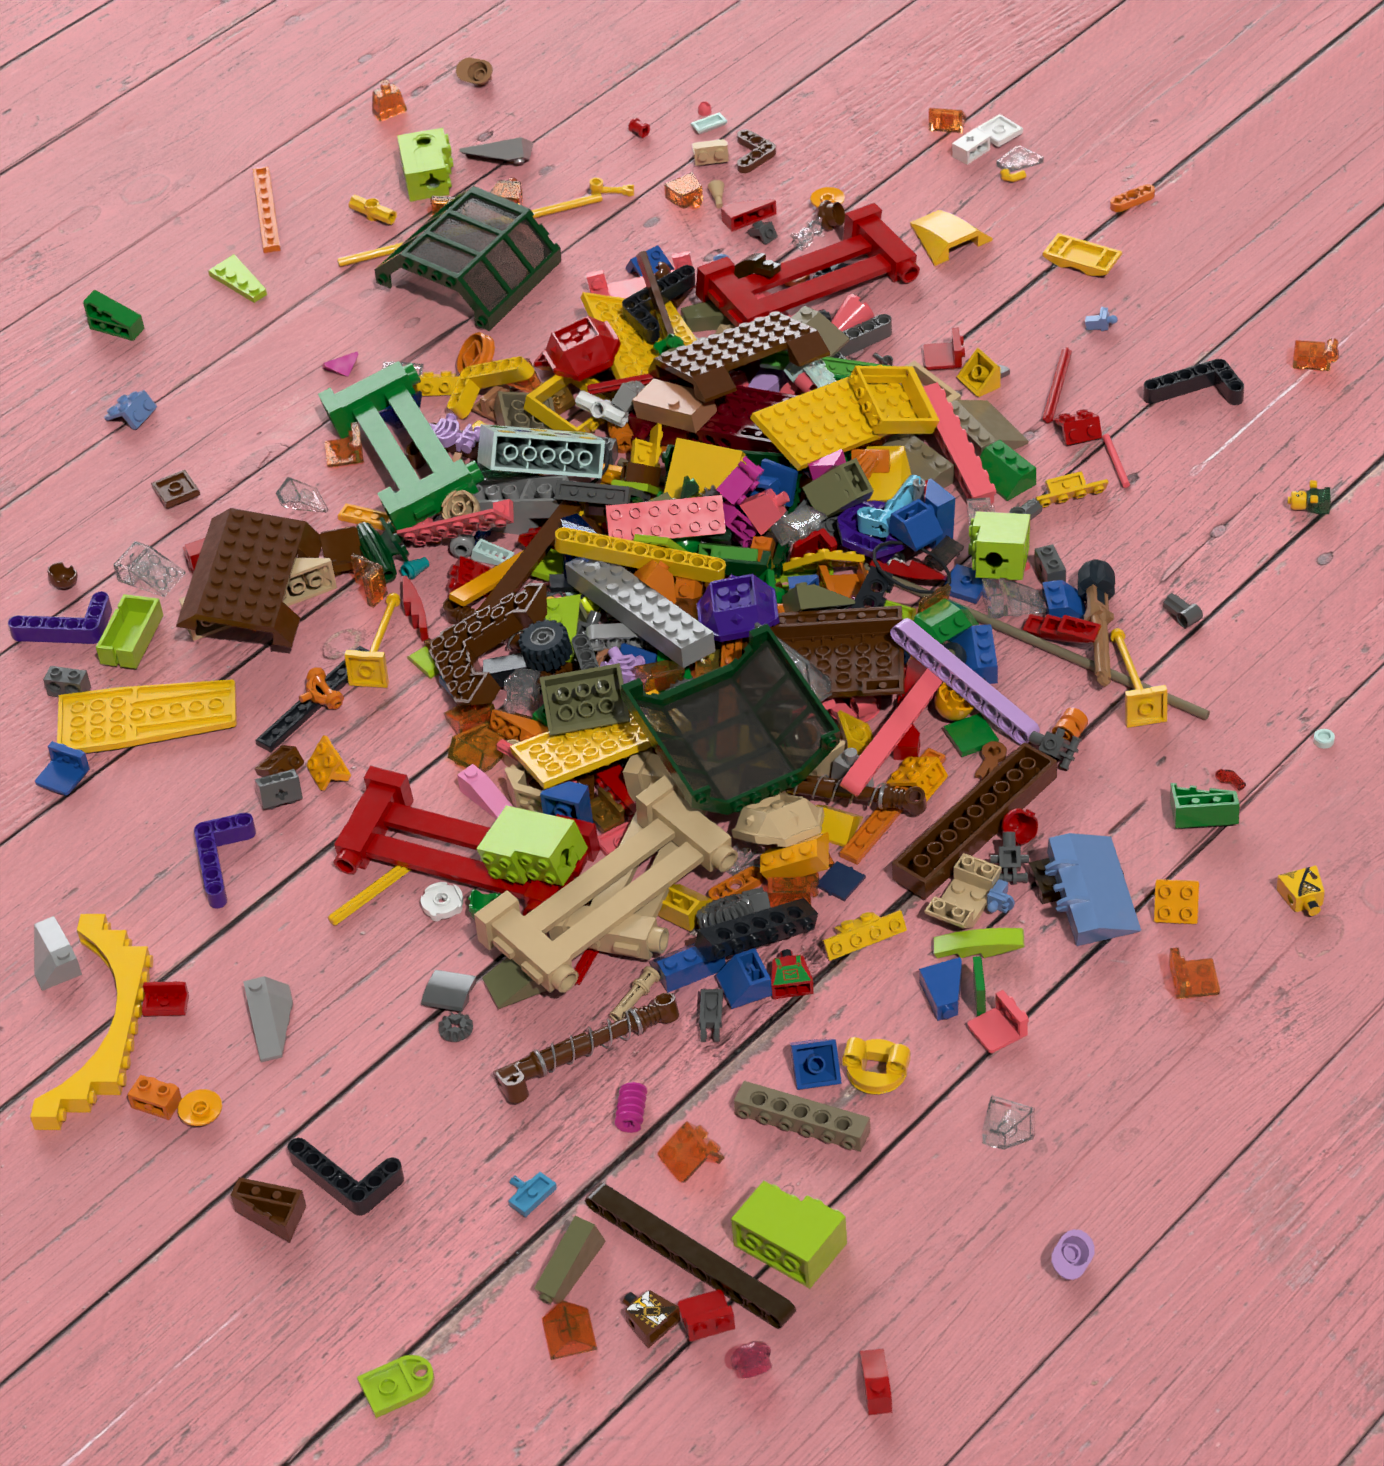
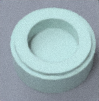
M1319 729L1314 733L1313 742L1317 747L1326 749L1334 745L1335 735L1331 730Z

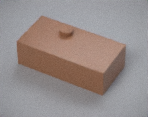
M657 379L649 382L632 399L637 418L694 433L717 412L715 401L711 400L704 403L695 398L693 388Z

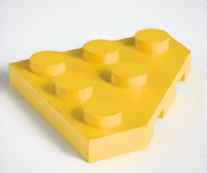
M820 549L816 554L807 553L804 554L803 558L794 557L790 559V562L783 563L782 565L783 571L797 573L805 572V570H817L818 565L826 564L828 569L841 566L852 567L860 562L865 563L864 555L856 554L855 551L843 553V550L829 552V549Z

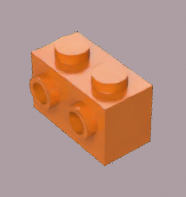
M143 1075L138 1077L127 1094L131 1108L167 1120L171 1119L182 1099L179 1087L175 1084L165 1083L154 1077Z

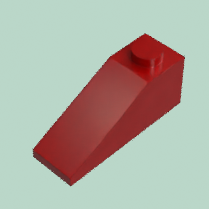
M775 199L736 201L721 207L722 222L732 232L777 214Z
M884 1348L860 1351L868 1415L892 1413V1395Z

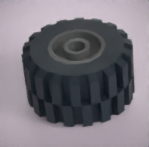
M556 620L536 621L535 624H530L528 628H525L519 636V646L527 667H531L534 671L537 669L538 672L544 670L548 672L551 669L556 670L560 665L566 664L565 661H568L570 655H572V646L567 629L562 623H557Z

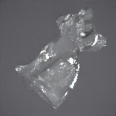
M818 217L816 220L807 222V227L802 228L798 233H791L793 245L802 251L811 244L814 234L819 237L824 236L825 232L822 231L821 227L822 218Z

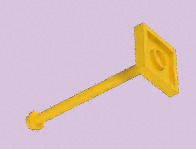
M390 593L386 598L387 607L370 651L346 650L344 656L349 686L388 687L389 679L385 652H378L393 610L400 604V596L397 593Z
M1120 628L1113 629L1110 635L1111 641L1117 644L1135 690L1125 691V723L1127 728L1167 722L1166 685L1143 689L1124 642L1125 633Z

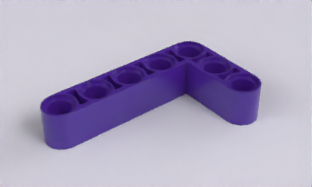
M101 591L92 596L84 618L18 615L8 620V626L11 636L15 641L96 644L108 625L112 606L109 595Z
M239 813L200 822L194 827L205 891L209 905L212 908L219 909L227 903L217 847L249 840L256 835L254 820L250 813Z

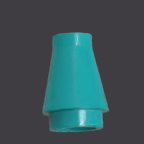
M426 557L406 561L400 567L401 574L409 579H414L429 567V561Z

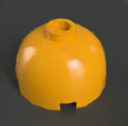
M945 682L938 688L934 702L936 710L944 718L959 721L966 718L973 711L974 706Z

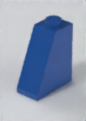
M960 957L919 969V983L937 1021L958 1015L962 979V960Z

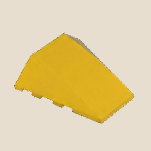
M941 210L910 222V226L916 236L920 238L921 244L926 248L929 258L931 257L934 266L948 261L949 248L971 240L979 247L992 241V237L971 224Z
M867 446L866 449H889L890 471L889 473H872L868 481L874 491L871 498L867 500L887 502L894 497L906 479L911 475L905 446Z

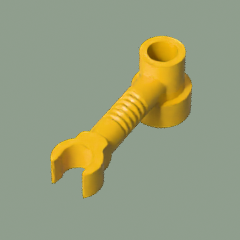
M596 177L590 180L591 195L617 193L634 196V185L632 184L622 187H603V180Z

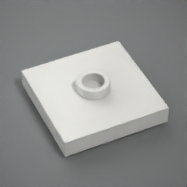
M1001 114L976 127L978 130L990 135V142L997 147L1023 133L1022 127Z

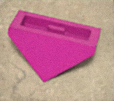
M358 352L324 362L322 368L348 377L358 357Z
M842 449L808 464L812 481L837 466L846 463Z

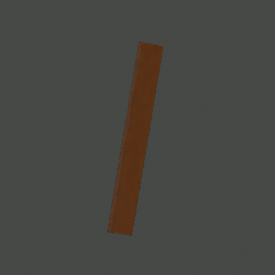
M563 500L478 609L482 610L489 605L494 607L500 603V599L511 593H517L555 544L556 530L562 527L567 528L581 511V504Z

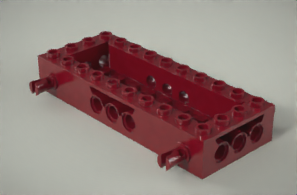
M682 378L665 381L694 389L692 383ZM735 385L737 391L714 399L717 412L696 433L662 424L661 431H663V437L660 445H675L676 439L681 438L735 450L781 453L750 417L756 411L791 399L797 395ZM634 409L628 415L633 432L632 441L637 438L649 442L650 431L658 423L637 418Z

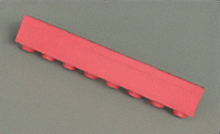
M938 382L923 386L940 420L933 433L947 460L954 464V474L972 509L994 503L995 485L990 483L987 470H983L981 459L979 456H976L972 442L969 443L966 430L961 428L958 415L955 416L952 403L946 399L945 390L940 388Z

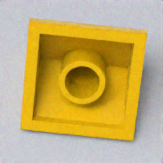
M977 347L957 375V378L976 396L981 397L1001 387V367Z
M840 710L837 712L838 728L841 731V740L845 741L844 750L854 748L857 750V755L860 756L874 738L870 726Z
M816 805L823 807L824 811L821 833L828 832L829 843L844 847L854 836L863 820V816L827 805Z

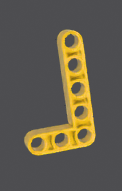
M522 356L468 366L462 370L448 401L447 408L460 419H464L470 414L480 389L527 380L533 375L535 369Z

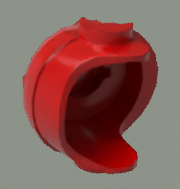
M1016 808L1009 811L1003 817L1002 831L1015 832L1016 846L1028 843L1037 835L1038 820L1034 816L1036 813L1026 809L1025 811Z

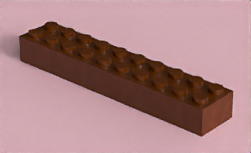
M1024 742L892 862V880L926 900L954 874V866L963 853L973 856L1002 829L1004 815L1016 808L1024 809L1057 778V760Z

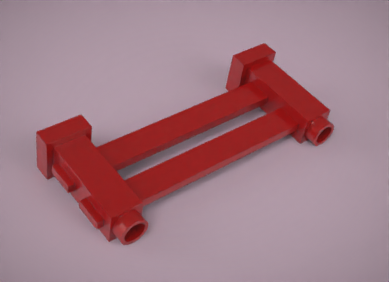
M875 203L845 213L843 241L781 263V271L772 277L754 273L738 279L734 275L735 264L728 256L697 267L696 296L703 303L711 300L735 327H739L741 323H749L754 321L755 318L766 317L771 312H784L885 273L894 282L902 280L905 283H909L917 278L920 268L916 264L917 255L881 220L882 209ZM867 254L870 257L763 298L757 299L754 296L860 255Z
M370 765L363 777L366 791L362 794L350 819L334 843L337 853L334 865L344 873L354 874L358 868L366 870L371 859H376L502 894L508 890L514 897L524 899L526 907L523 910V916H525L572 882L576 877L580 876L587 860L595 861L600 851L596 824L557 814V817L575 821L588 847L582 858L575 864L576 867L563 886L549 884L545 881L532 880L528 878L525 884L512 883L501 878L495 879L489 875L482 861L385 836L389 827L477 850L490 827L411 807L414 799L408 776Z

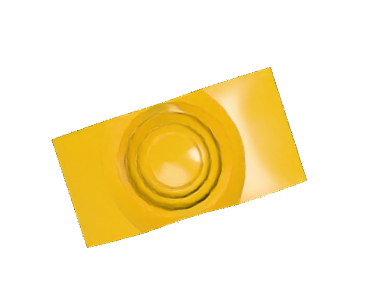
M1060 233L1055 236L1043 252V257L1061 268L1072 267L1079 269L1088 276L1107 275L1122 255V251Z

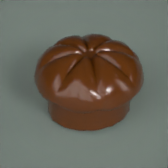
M825 200L820 203L817 213L820 226L826 231H832L834 227L844 224L845 210L840 202Z

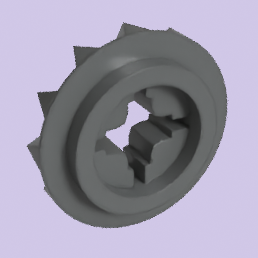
M461 1011L458 1014L451 1012L450 1016H443V1020L439 1022V1034L443 1039L450 1042L462 1041L472 1033L473 1022L468 1014L463 1015ZM451 1024H455V1025L459 1024L460 1028H459V1027H458V1028H457V1027H453V1028H452V1025H451Z

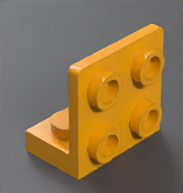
M911 756L903 760L902 765L892 773L887 784L891 786L920 787L925 792L927 802L947 779L948 774L938 757Z

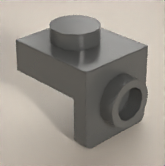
M757 221L748 230L750 236H760L763 244H768L778 237L772 221Z

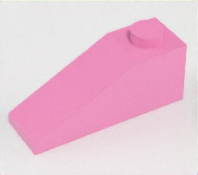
M474 764L457 775L460 792L495 819L498 818L506 805L512 806L491 779Z

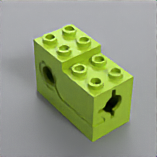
M438 128L397 135L410 202L450 195L449 188H452L449 175L452 174L451 167H454L449 137L448 134L444 133V129Z
M976 511L975 518H971V525L969 526V537L971 539L968 547V555H972V570L976 571V578L1023 580L1029 553L1030 514ZM996 552L1000 554L1001 557L991 555V553Z
M507 805L477 847V851L489 875L495 879L501 878L512 883L525 884L528 878L562 886L575 869L577 861L582 858L588 849L574 820Z
M764 1180L731 1218L735 1247L809 1289L847 1244L846 1216L836 1209L833 1210L821 1200L813 1199L808 1195L800 1201L795 1195H789L777 1185L769 1184Z

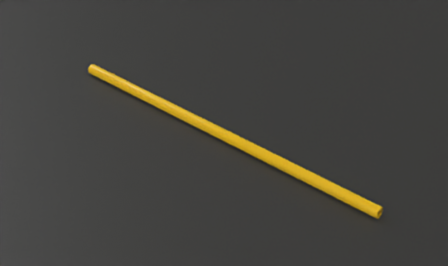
M598 193L532 210L534 213L533 218L601 202L602 195ZM502 217L482 223L497 228L509 225L513 220ZM470 225L438 233V235L453 239L485 230ZM428 238L419 247L437 243L438 241ZM404 242L337 258L339 267L392 254Z

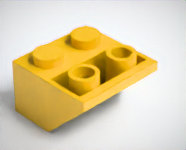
M673 884L669 887V892L666 899L663 900L662 907L657 916L691 932L698 924L696 917L698 910L713 900L681 884Z

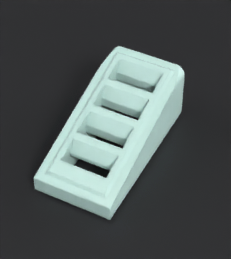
M480 538L472 550L471 559L499 565L514 556L515 553Z

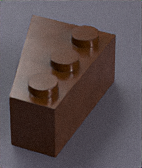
M241 1177L238 1178L230 1195L235 1212L289 1243L306 1208L302 1190Z

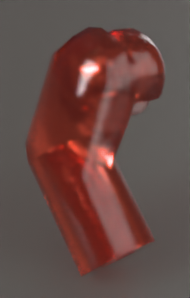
M1219 769L1215 773L1217 781L1233 784L1239 791L1243 790L1246 786V783L1233 770Z

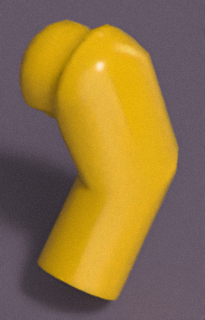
M1009 169L1000 171V177L1004 181L1016 182L1026 178L1024 170L1013 174L1009 173Z

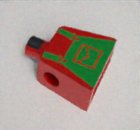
M790 949L782 950L780 957L772 960L771 986L773 999L814 994L813 978L802 955L793 956V952Z

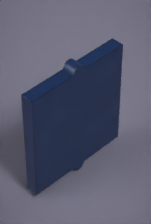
M837 861L816 883V887L827 892L829 896L833 895L845 901L864 881L866 875L854 870L853 867H848Z

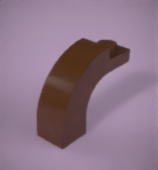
M623 462L620 480L645 483L659 488L662 469L633 462Z

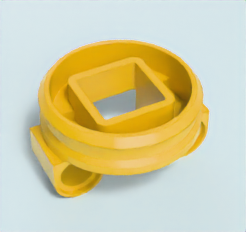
M851 1037L847 1040L842 1064L847 1066L848 1078L857 1089L869 1094H884L895 1090L905 1080L911 1052L907 1046L895 1044L888 1040L871 1039L864 1041L857 1037ZM867 1060L887 1062L886 1074L865 1071Z

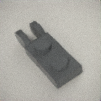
M701 989L699 1019L701 1042H706V1028H714V1041L720 1042L723 989Z

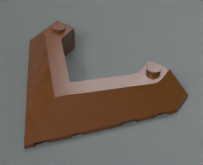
M529 583L524 586L525 590L516 595L511 593L500 599L498 605L494 607L489 605L463 619L460 623L441 631L440 635L432 640L429 638L424 641L457 705L488 704L495 700L501 687L489 672L481 671L477 657L523 628H528L530 624L544 620L547 615V590L545 583Z

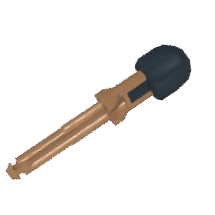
M1094 559L1085 562L1078 571V595L1082 600L1087 601L1084 620L1098 623L1102 626L1093 643L1095 675L1098 676L1096 680L1106 687L1111 683L1108 624L1114 620V614L1109 611L1108 600L1115 595V573L1109 563Z

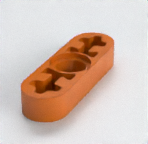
M1144 184L1116 195L1110 199V209L1114 212H1122L1152 200L1155 197V187L1150 184Z
M748 867L710 888L708 892L709 898L717 900L725 896L742 894L743 891L755 889L763 883V875L760 873L759 867ZM740 884L741 887L739 889H732L731 885Z

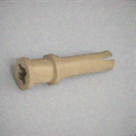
M646 966L643 969V974L633 981L631 990L615 1009L610 1012V1018L615 1022L623 1019L626 1016V1010L628 1011V1009L633 1008L642 996L648 995L651 986L661 979L660 974L654 968Z

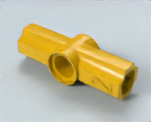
M355 194L350 199L349 208L365 214L369 221L380 220L390 225L395 222L397 212L380 205L378 199H365Z

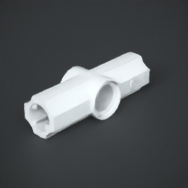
M580 391L576 397V406L590 412L595 418H603L620 427H624L629 420V412H625L613 405L610 400H602L586 391Z

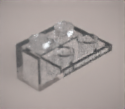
M805 505L779 519L770 528L781 546L787 543L791 546L800 538L807 537L811 532L823 526L821 522L827 516Z

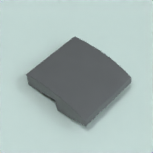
M435 970L426 986L421 1005L462 1012L469 1003V994L476 985V976Z

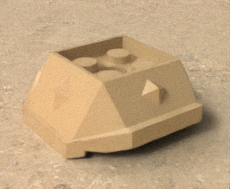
M779 793L776 796L767 797L760 803H752L742 808L736 827L732 829L733 838L756 844H776L781 847L791 846L821 833L824 820L823 807L815 806L806 798H803V796L798 797Z

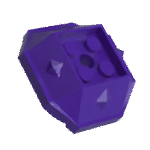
M864 501L841 513L837 517V526L842 546L856 551L860 555H864V557L873 558V550L878 544L887 541H901L891 533L887 537L881 538L858 531L857 511L862 507L884 510L886 502ZM895 544L883 546L876 552V559L887 563L897 552L905 550L906 546Z
M731 574L727 579L710 582L704 595L697 603L698 621L713 631L714 640L719 642L749 637V631L765 624L771 627L780 623L775 589L753 574L737 577Z

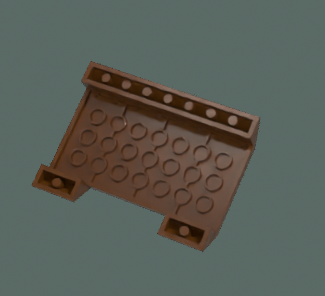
M775 311L766 317L755 318L752 322L741 323L739 327L725 329L720 334L709 335L704 340H696L690 345L679 346L677 350L663 352L661 356L653 359L648 373L656 378L670 373L692 383L695 398L706 403L737 391L734 382L727 372L729 370L788 349L789 362L801 367L830 356V351L818 330Z
M230 508L213 517L176 627L196 630L198 622L201 620L273 633L274 645L292 648L300 617L283 600L297 554L298 558H319L322 549L320 534L306 521Z
M902 605L779 613L780 623L770 627L778 640H781L780 643L819 699L905 694L904 648L896 643L890 634L891 629L903 620ZM749 637L743 638V654L745 653L744 648L749 644ZM769 648L742 675L741 687L752 703L760 702L786 674ZM790 680L770 702L804 699Z

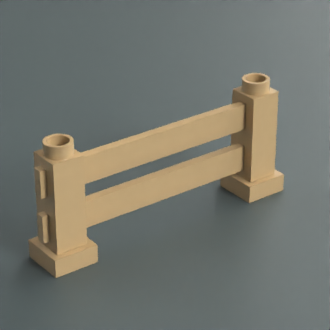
M653 747L632 754L623 770L626 788L633 801H636L635 797L664 775L667 774L672 778L659 756L654 754ZM672 757L679 768L697 771L691 760ZM700 761L706 772L721 766V764ZM728 770L711 778L724 800L739 794L740 777L738 775L730 774ZM684 776L693 791L706 786L704 780ZM678 787L679 795L686 799ZM698 809L705 816L707 811ZM637 811L620 845L644 829L637 822ZM672 840L659 849L651 867L679 846ZM639 865L594 897L590 906L583 905L549 931L550 939L552 941L629 885ZM669 888L587 949L647 960L651 959L654 952L663 954L668 945L669 931L667 928L658 927L656 918L662 907L663 900L666 899Z
M666 774L635 797L637 822L644 829L525 916L520 913L518 899L508 890L474 914L478 941L488 950L495 946L510 960L513 959L521 967L522 971L538 985L541 984L549 992H552L554 989L561 993L567 992L575 985L578 979V972L572 968L571 960L699 864L709 872L715 868L725 872L735 864L738 852L732 848L730 835L705 817L698 809L691 808L688 801L679 795L678 786L675 781ZM671 840L679 846L552 941L545 935Z

